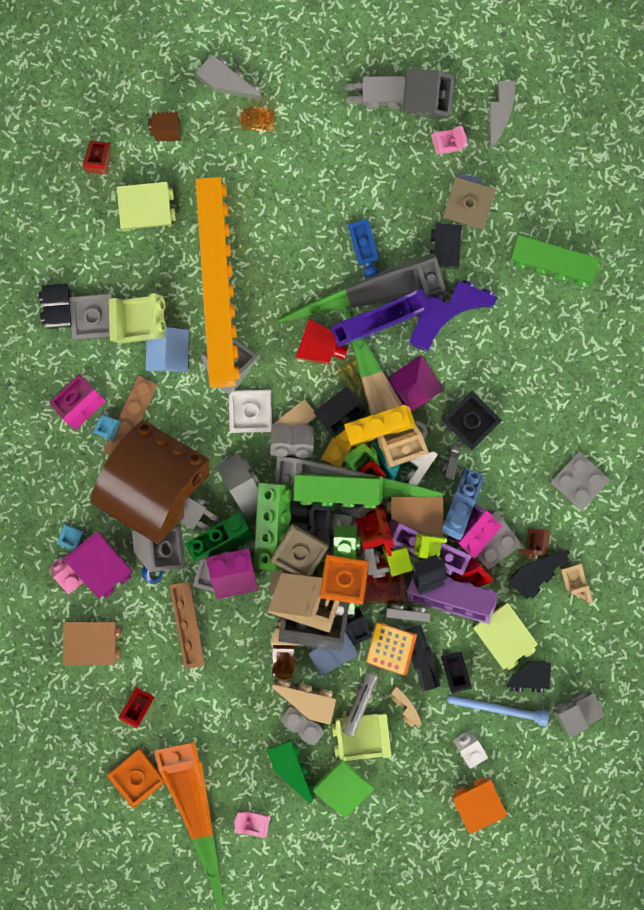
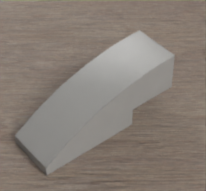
M499 81L497 84V102H490L489 148H494L507 125L513 107L516 81Z

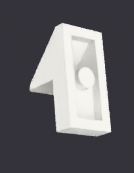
M430 452L425 456L408 461L416 466L417 470L412 469L406 477V480L409 481L407 484L417 486L438 454Z

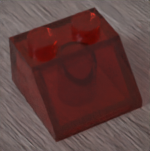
M379 558V564H376V567L387 565L385 558ZM385 572V576L373 578L372 575L367 574L363 604L403 603L405 601L404 573L392 576L390 572Z

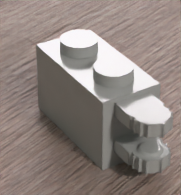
M405 76L363 77L362 83L347 84L346 90L362 91V96L347 97L346 103L363 104V106H367V109L370 110L379 109L380 106H388V109H400L403 106Z
M196 496L193 499L188 497L184 501V519L181 523L193 530L197 526L206 531L212 528L200 521L204 514L215 522H219L221 518L208 511V508L204 507L206 502Z

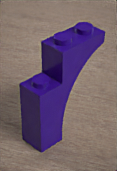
M463 280V282L458 281L449 304L445 303V299L440 296H429L427 300L431 308L421 313L409 345L428 353L435 336L449 320L470 309L493 308L498 297L493 296L494 292L483 288L481 291L474 288L475 284Z
M419 289L379 308L343 320L331 327L338 347L376 335L389 327L404 323L431 307L423 289Z

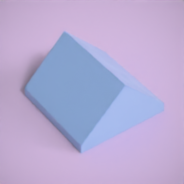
M166 327L165 338L147 340L146 371L188 372L189 330Z

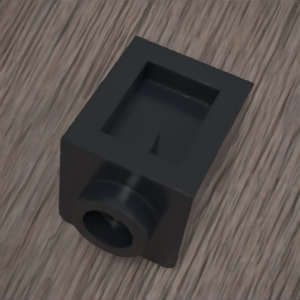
M360 608L355 609V614H348L346 630L353 645L373 637Z

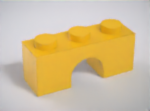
M406 405L344 424L349 443L355 447L360 446L362 443L366 444L375 441V438L386 434H397L416 427L410 407Z

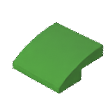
M341 759L313 787V792L346 818L375 788L371 782L360 776L354 767Z

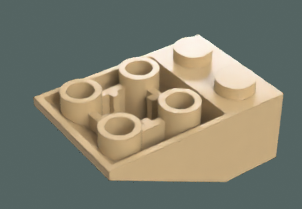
M281 573L268 613L330 633L340 601L319 598L322 578Z
M279 679L278 682L274 681L272 688L309 720L331 724L336 696L333 695V691L320 688V692L312 690V686L306 684H299V687L292 686L291 681Z

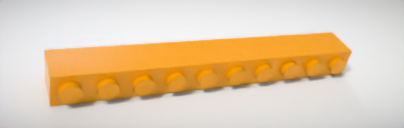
M221 177L196 179L209 384L210 388L236 386V379H240L239 366L235 367L234 359H238V348L233 346V338H237L236 325H232L231 319L235 317V306L230 305V297H234L233 284H229V277H233L232 264L227 262V257H231L230 244H226V237L230 236L229 224H225L224 218L228 217V205L223 204V197H227L226 184H222Z

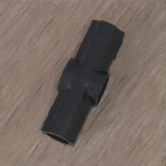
M418 625L406 629V631L417 634L411 659L414 670L417 671L423 692L440 687L434 667L435 661L430 646L427 645L422 626Z

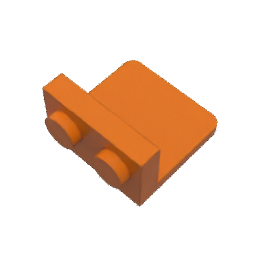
M481 777L473 781V785L467 788L466 786L460 787L454 791L455 794L451 795L469 833H474L505 818L507 815L489 777Z

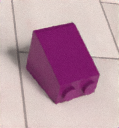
M95 532L63 559L97 598L104 596L106 599L115 592L114 586L119 582L123 585L132 578L130 573L133 570L102 532Z
M250 549L206 558L210 580L217 599L259 590Z

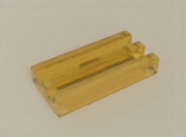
M354 359L343 368L337 370L348 389L363 405L367 402L364 388L350 368L354 366L360 375L357 362ZM347 370V372L349 373V375L351 376V378L353 379V381L365 397L363 400H361V398L359 397V395L357 394V392L355 391V389L343 373L344 371Z

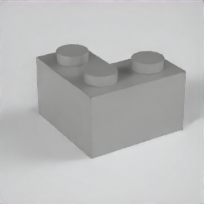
M237 453L216 467L244 516L248 517L257 512L258 486L256 484L259 483V480L253 471L249 473L252 468L247 459L242 460Z
M583 691L575 696L576 700L572 702L566 700L556 705L557 709L553 712L568 737L571 738L589 729L588 725L605 717L594 693Z

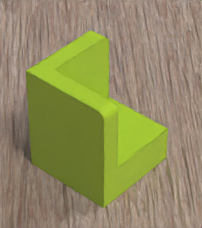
M416 533L413 554L420 558H428V556L436 554L439 557L441 543H446L447 538L441 535Z
M385 545L382 546L386 564L389 566L392 576L412 571L406 546L391 550L392 556L388 557Z

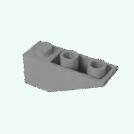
M211 54L196 73L197 79L214 92L255 100L261 99L260 88L252 82L248 84L243 80L244 76L238 70L234 69L232 71L228 68V63L220 56L216 58Z

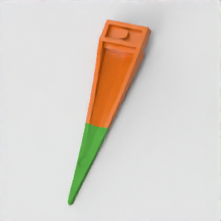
M195 741L154 750L159 772L183 818L206 872L217 905L222 910L224 907L204 773L202 762L199 761Z

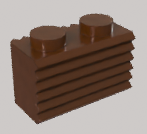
M162 111L161 114L153 112L152 118H148V127L151 136H154L156 142L181 141V122L176 111L174 113H164Z

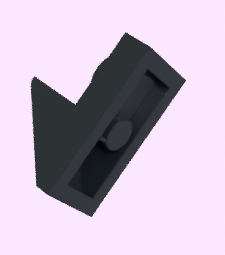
M462 651L441 656L451 694L472 689Z

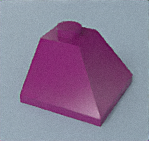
M419 356L387 378L403 405L410 407L411 412L444 391V388L422 356Z

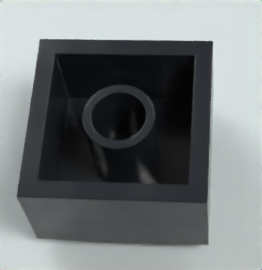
M471 391L440 423L471 452L502 420Z

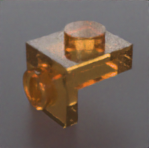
M253 106L244 109L240 117L242 131L251 129L274 131V110Z

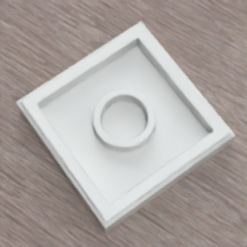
M235 390L229 395L230 433L271 432V390Z

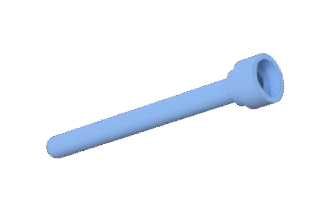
M452 695L447 698L450 704L531 719L538 723L539 726L547 727L550 710L546 709L534 712Z

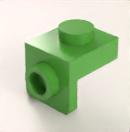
M364 443L351 450L347 457L344 458L348 469L358 471L371 460L378 467L380 466L377 451L373 447L368 448Z

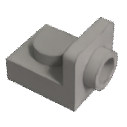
M362 548L364 561H369L368 575L378 578L385 576V572H390V568L387 565L376 567V564H379L377 551H373V548L365 550Z

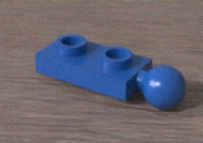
M368 219L348 224L358 266L365 265L363 271L365 279L380 273L379 268L373 264V262L379 261Z

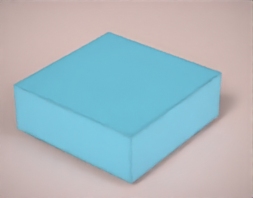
M101 413L93 433L113 441L121 422Z
M64 524L57 544L75 550L80 545L85 532Z

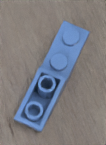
M465 468L440 532L461 540L485 476Z

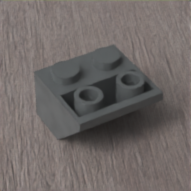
M406 69L402 111L430 119L451 117L455 75L434 70Z

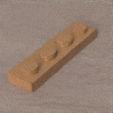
M140 376L137 377L119 416L118 421L121 423L113 441H108L103 453L111 455L120 441L143 419L158 384Z
M190 582L169 585L184 668L205 666Z

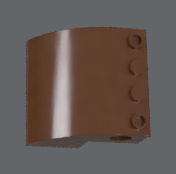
M141 420L120 441L107 459L96 481L91 504L158 545L184 519V501L209 477L210 459L146 421Z

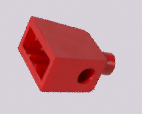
M309 319L296 354V359L329 365L332 356L344 360L348 348L338 347L331 330Z

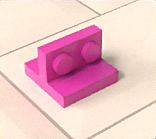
M78 374L49 403L59 416L76 430L106 401Z
M475 504L461 540L449 535L447 536L469 555L476 558L502 526L487 510Z

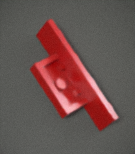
M383 503L376 505V512L367 514L362 518H356L364 550L385 544L388 557L392 556L390 547H393L394 543L391 534H389L391 532Z

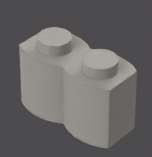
M274 424L271 426V455L277 457L292 455L299 458L313 456L314 427L309 425L291 426L288 424Z
M290 705L281 717L284 726L291 731L298 732L301 739L308 744L315 745L324 734L322 726L317 721L309 720L293 705Z

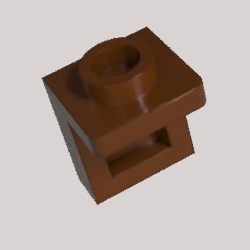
M528 528L526 549H519V553H524L526 558L539 559V555L548 556L550 530Z
M273 645L272 677L282 680L293 678L295 645Z

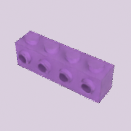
M390 519L388 525L391 533L389 534H391L394 546L391 548L397 549L406 546L409 556L417 559L418 556L413 553L416 533L420 532ZM441 543L438 558H442L446 565L444 572L450 575L456 572L463 576L471 556Z
M446 576L447 579L444 580V586L419 595L413 579L411 580L407 591L408 601L490 625L497 604V593L493 590L474 587L468 582L460 583Z

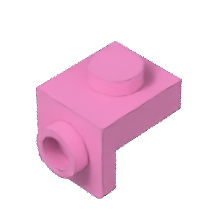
M463 126L431 134L436 155L456 152L467 146V136Z
M63 557L53 563L50 571L53 578L69 594L84 582L63 560L65 558Z
M239 811L234 820V832L265 838L267 837L270 816L251 811Z

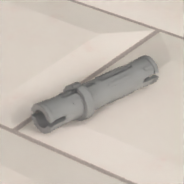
M368 672L366 673L360 690L358 689L356 692L357 698L342 729L343 733L355 737L367 704L373 698L372 692L379 677Z

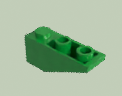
M239 512L186 542L185 545L193 561L197 562L237 548L256 536L248 520Z
M290 739L267 748L274 771L308 803H312L314 800L312 796L316 794L313 792L312 783L308 784L305 776L308 775L305 764H300L297 757L301 755L297 743L293 744Z

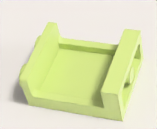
M167 182L117 187L122 232L131 231V229L156 226L173 227L172 221H176L175 208H171L170 200H174L173 187L169 188Z
M151 293L148 297L127 300L109 299L110 341L123 344L165 338L166 323L164 321V310L166 305L164 296Z
M507 602L494 611L490 625L478 622L472 627L503 670L505 668L510 670L519 663L517 660L523 655L525 657L530 656L536 651L534 647L538 645Z
M386 712L363 715L355 737L342 732L348 717L335 718L336 723L332 724L333 737L337 736L338 745H334L336 758L349 761L374 757H392Z

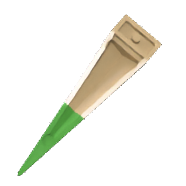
M345 307L343 310L345 319L352 318L350 312ZM365 340L353 342L352 346L371 416L402 406L403 404L378 365ZM417 426L397 434L391 433L377 437L379 448L382 450L388 468L429 454L423 436Z

